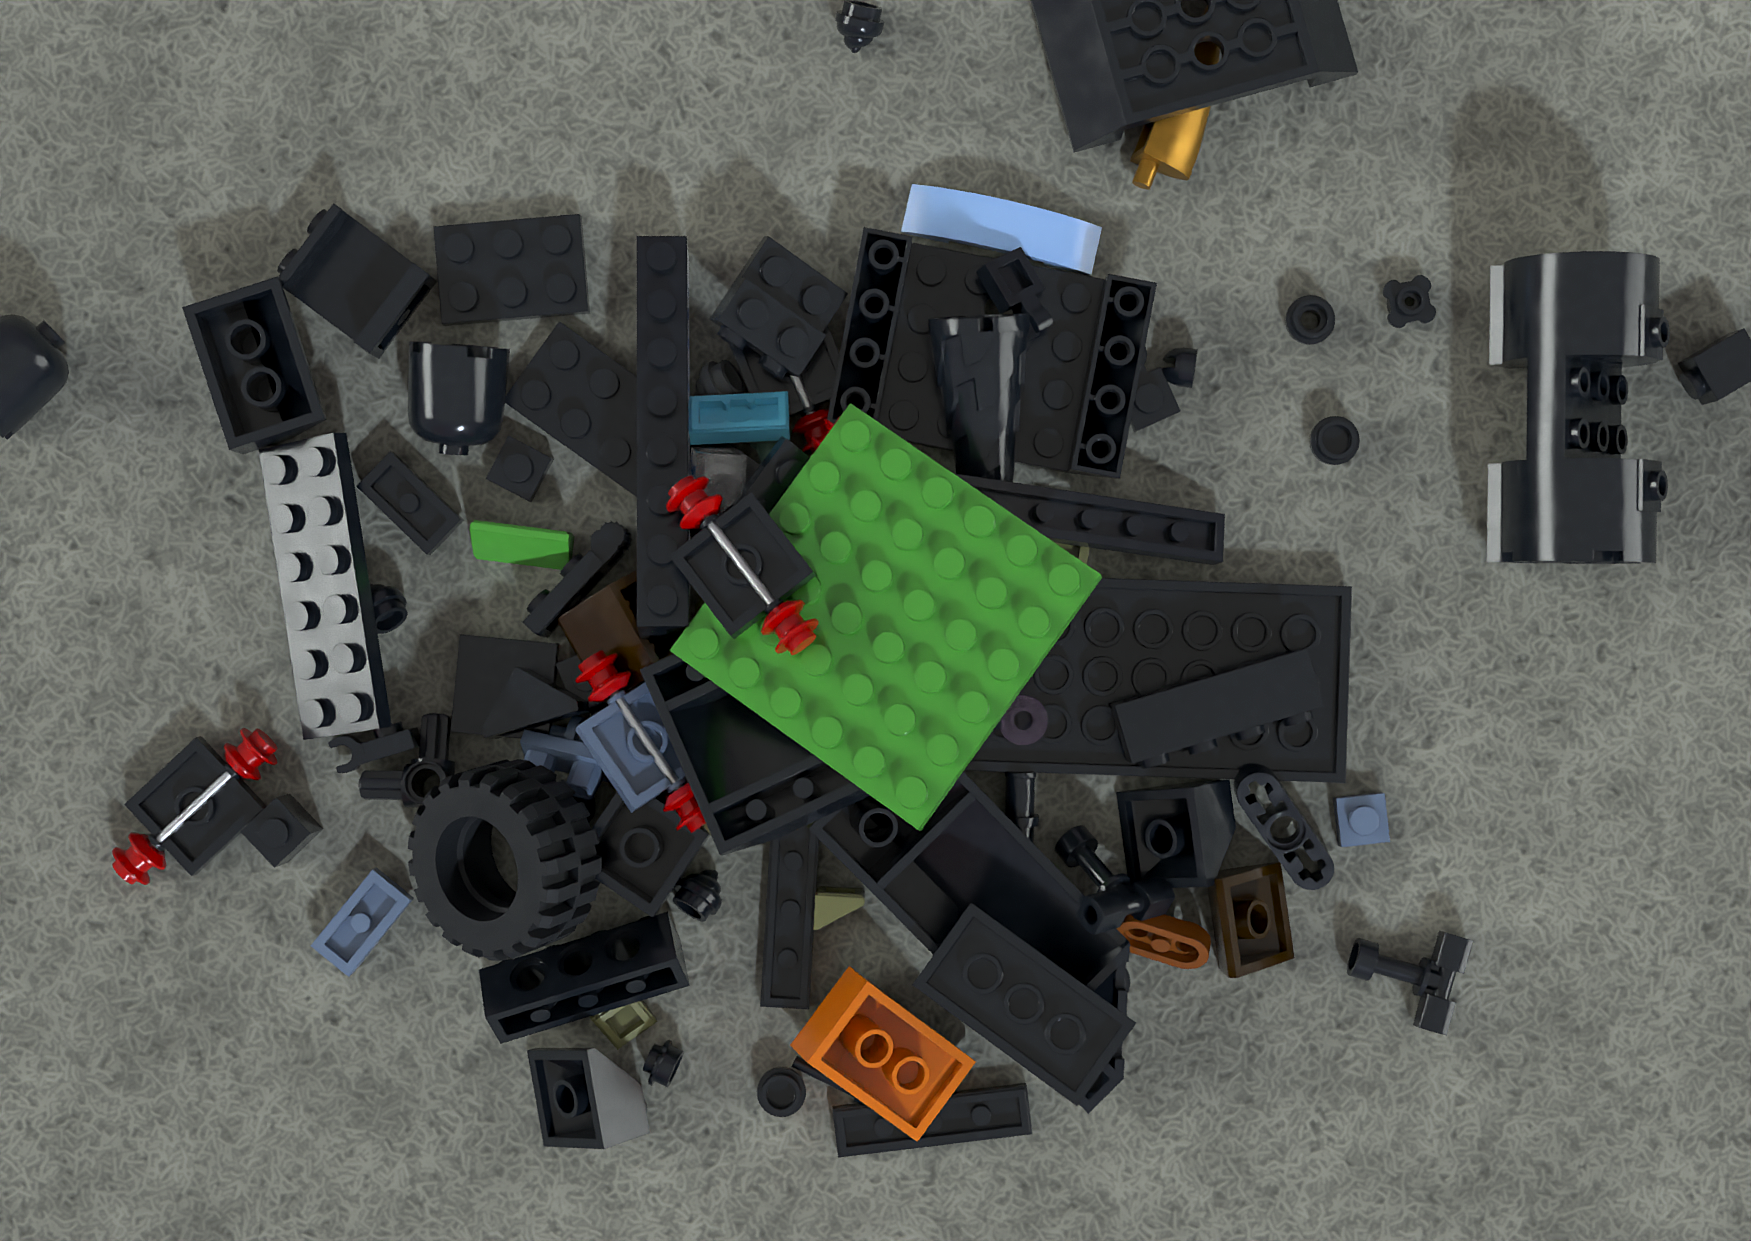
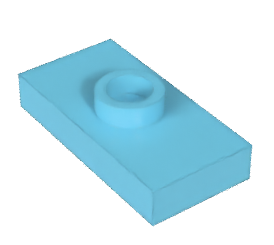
M788 391L689 396L690 445L778 441L781 436L790 440Z

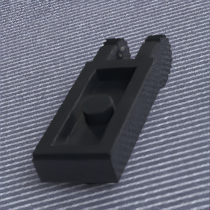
M612 521L610 523L605 522V525H601V529L596 530L590 536L591 550L585 556L581 553L575 555L561 570L560 575L564 578L551 592L548 589L543 590L530 602L527 607V611L530 614L523 623L534 634L548 638L559 626L557 619L579 605L625 555L624 552L626 550L629 551L628 548L632 546L631 541L633 539L630 538L632 534L628 533V529H624V526L619 525L617 521L615 523Z

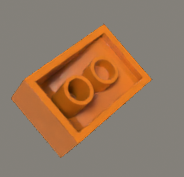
M848 966L790 1044L808 1064L917 1142L976 1063L970 1056L850 966Z

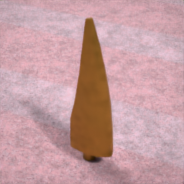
M1208 5L1206 6L1203 15H1205L1208 12ZM1206 41L1199 43L1194 48L1195 56L1202 64L1214 65L1219 62L1220 49L1216 44ZM1211 106L1144 124L1130 162L1138 164L1132 181L1135 186L1150 190L1157 172L1186 181L1190 179L1201 147Z

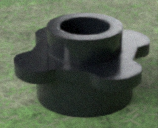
M1417 275L1412 281L1400 283L1397 280H1391L1385 284L1383 296L1387 299V309L1389 312L1387 320L1391 326L1402 328L1406 323L1420 321L1426 324L1434 319L1436 308L1430 304L1428 292L1431 289V282L1427 277ZM1407 297L1413 299L1414 303L1412 306L1405 304Z

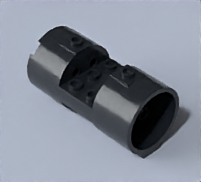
M1580 251L1530 255L1508 260L1503 265L1490 266L1489 365L1508 369L1527 368L1526 460L1488 464L1487 562L1564 564L1656 563L1657 512H1661V501H1664L1667 496L1668 480L1665 471L1662 470L1661 461L1621 458V454L1625 453L1628 443L1626 428L1624 425H1621V405H1624L1628 398V383L1626 377L1622 375V367L1648 365L1663 360V347H1666L1669 342V323L1667 318L1663 317L1664 310L1659 309L1660 258L1649 254L1633 252Z

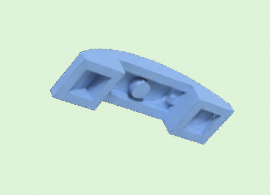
M912 184L901 233L949 243V241L1005 254L1021 247L1028 259L1044 262L1043 265L1091 276L1102 227L1067 215L1014 201L960 190Z

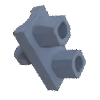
M573 716L567 728L552 725L549 735L524 729L520 740L525 756L524 760L530 761L536 766L542 765L553 772L556 770L569 773L567 783L576 792L573 796L592 800L602 781L611 783L575 731L576 727L586 720L585 717Z

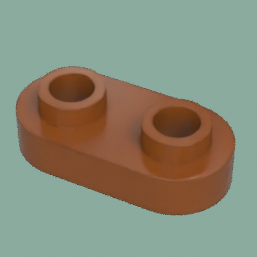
M1130 914L1126 915L1121 926L1116 928L1130 942V953L1181 969L1199 968L1208 961L1211 937L1204 928L1194 922L1184 921L1165 914L1139 921Z

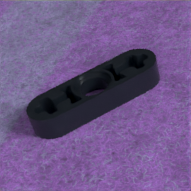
M1259 764L1243 768L1236 775L1233 784L1238 803L1294 883L1306 890H1316L1327 885L1334 874L1333 860L1327 848L1275 773L1270 768ZM1253 781H1257L1261 786L1265 785L1266 794L1273 804L1266 810L1258 796L1254 793L1250 794L1248 785ZM1282 816L1292 817L1298 823L1294 834L1287 838H1277L1270 833L1272 823ZM1303 845L1311 860L1317 861L1319 869L1313 873L1307 868L1303 869L1301 859L1295 850Z

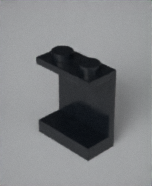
M333 203L328 211L323 209L312 219L307 229V233L310 235L300 249H292L282 259L277 270L280 273L279 278L284 290L294 295L354 340V343L366 352L379 359L436 284L437 280Z

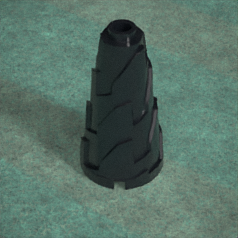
M988 314L928 319V332L931 335L938 388L942 387L947 434H951L956 474L1013 482L1016 432H1020L1021 384H1025L1027 335L1030 329L1029 314Z

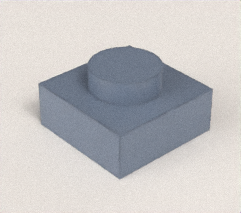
M1377 792L1333 797L1338 846L1349 847L1390 842L1385 793Z

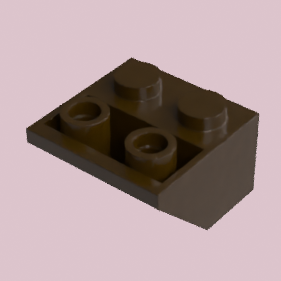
M637 570L607 585L557 619L558 624L581 663L600 650H603L607 656L615 652L618 653V657L613 663L618 673L631 672L627 686L622 689L626 693L645 683L640 669L672 655L673 653L670 649L678 640V638L640 639L637 629Z

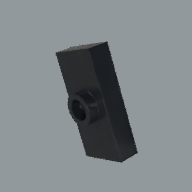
M392 451L356 486L426 555H431L464 521Z

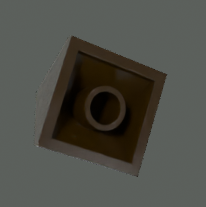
M1272 862L1219 870L1217 877L1214 879V885L1207 887L1219 969L1228 978H1239L1294 959L1281 863Z

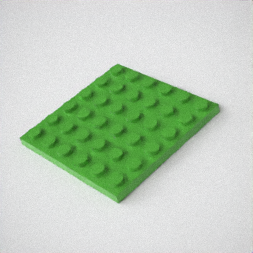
M850 403L769 514L816 575L784 600V602L802 600L805 603L800 615L805 621L814 618L819 621L817 627L813 630L816 639L808 647L795 655H791L789 651L777 654L775 648L780 639L775 633L770 635H762L761 633L767 614L737 638L733 639L706 603H704L689 623V627H686L670 651L914 828L921 831L1100 582L1102 576L1096 570Z

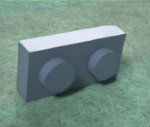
M376 867L367 875L311 944V947L349 977L361 965L413 901L414 897Z

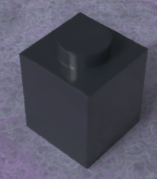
M1745 328L1726 334L1678 362L1683 372L1680 375V381L1686 393L1695 400L1699 399L1701 405L1718 401L1751 382V339Z
M291 794L276 797L240 832L275 868L288 863L323 828Z

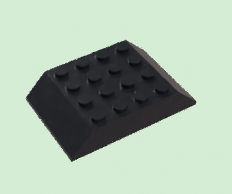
M675 654L640 669L721 856L778 839L870 796ZM1001 720L998 722L993 731H995L1003 725Z

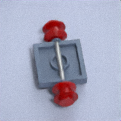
M603 650L598 651L578 665L582 674L575 679V682H588L593 691L588 698L589 702H604L608 700L609 706L579 724L575 731L631 813L665 790L668 793L674 790L675 792L667 797L663 811H676L681 820L676 827L677 831L686 826L690 833H693L705 825L706 822L689 783L683 786L686 782L684 779L686 777L646 683L626 693L622 689L627 686L631 672L618 673L613 665L618 657L617 652L607 656Z

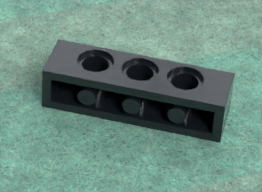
M668 911L655 915L653 918L646 916L632 923L609 930L597 931L580 939L560 945H551L544 950L515 959H506L498 964L479 969L485 1018L500 1044L690 986L681 940Z

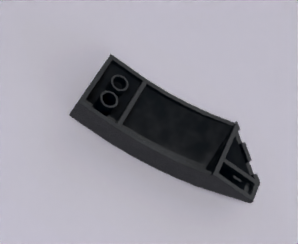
M964 771L921 831L914 828L872 796H868L806 825L933 955L970 903H972L1127 1015L1128 991L1125 989L1126 962H1129L1130 942L1116 928L1098 934H1091L1082 926L1077 912L1085 896ZM1122 1044L1079 1104L1088 1114L1124 1079L1125 1059L1122 1057Z

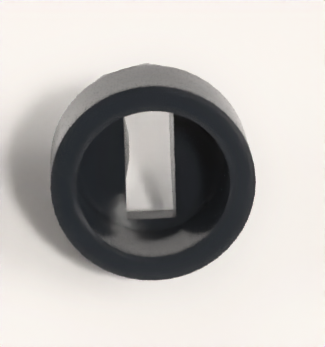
M1175 348L1168 351L1163 357V361L1175 364V368H1162V372L1170 384L1179 387H1193L1198 349Z

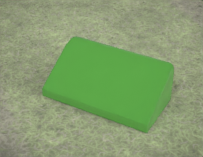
M474 520V522L470 523L472 549L476 559L562 570L572 559L575 539L573 533Z

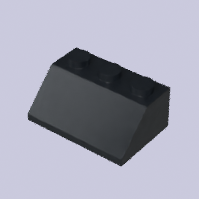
M278 276L182 307L229 450L240 454H247L290 440L327 420L281 280Z

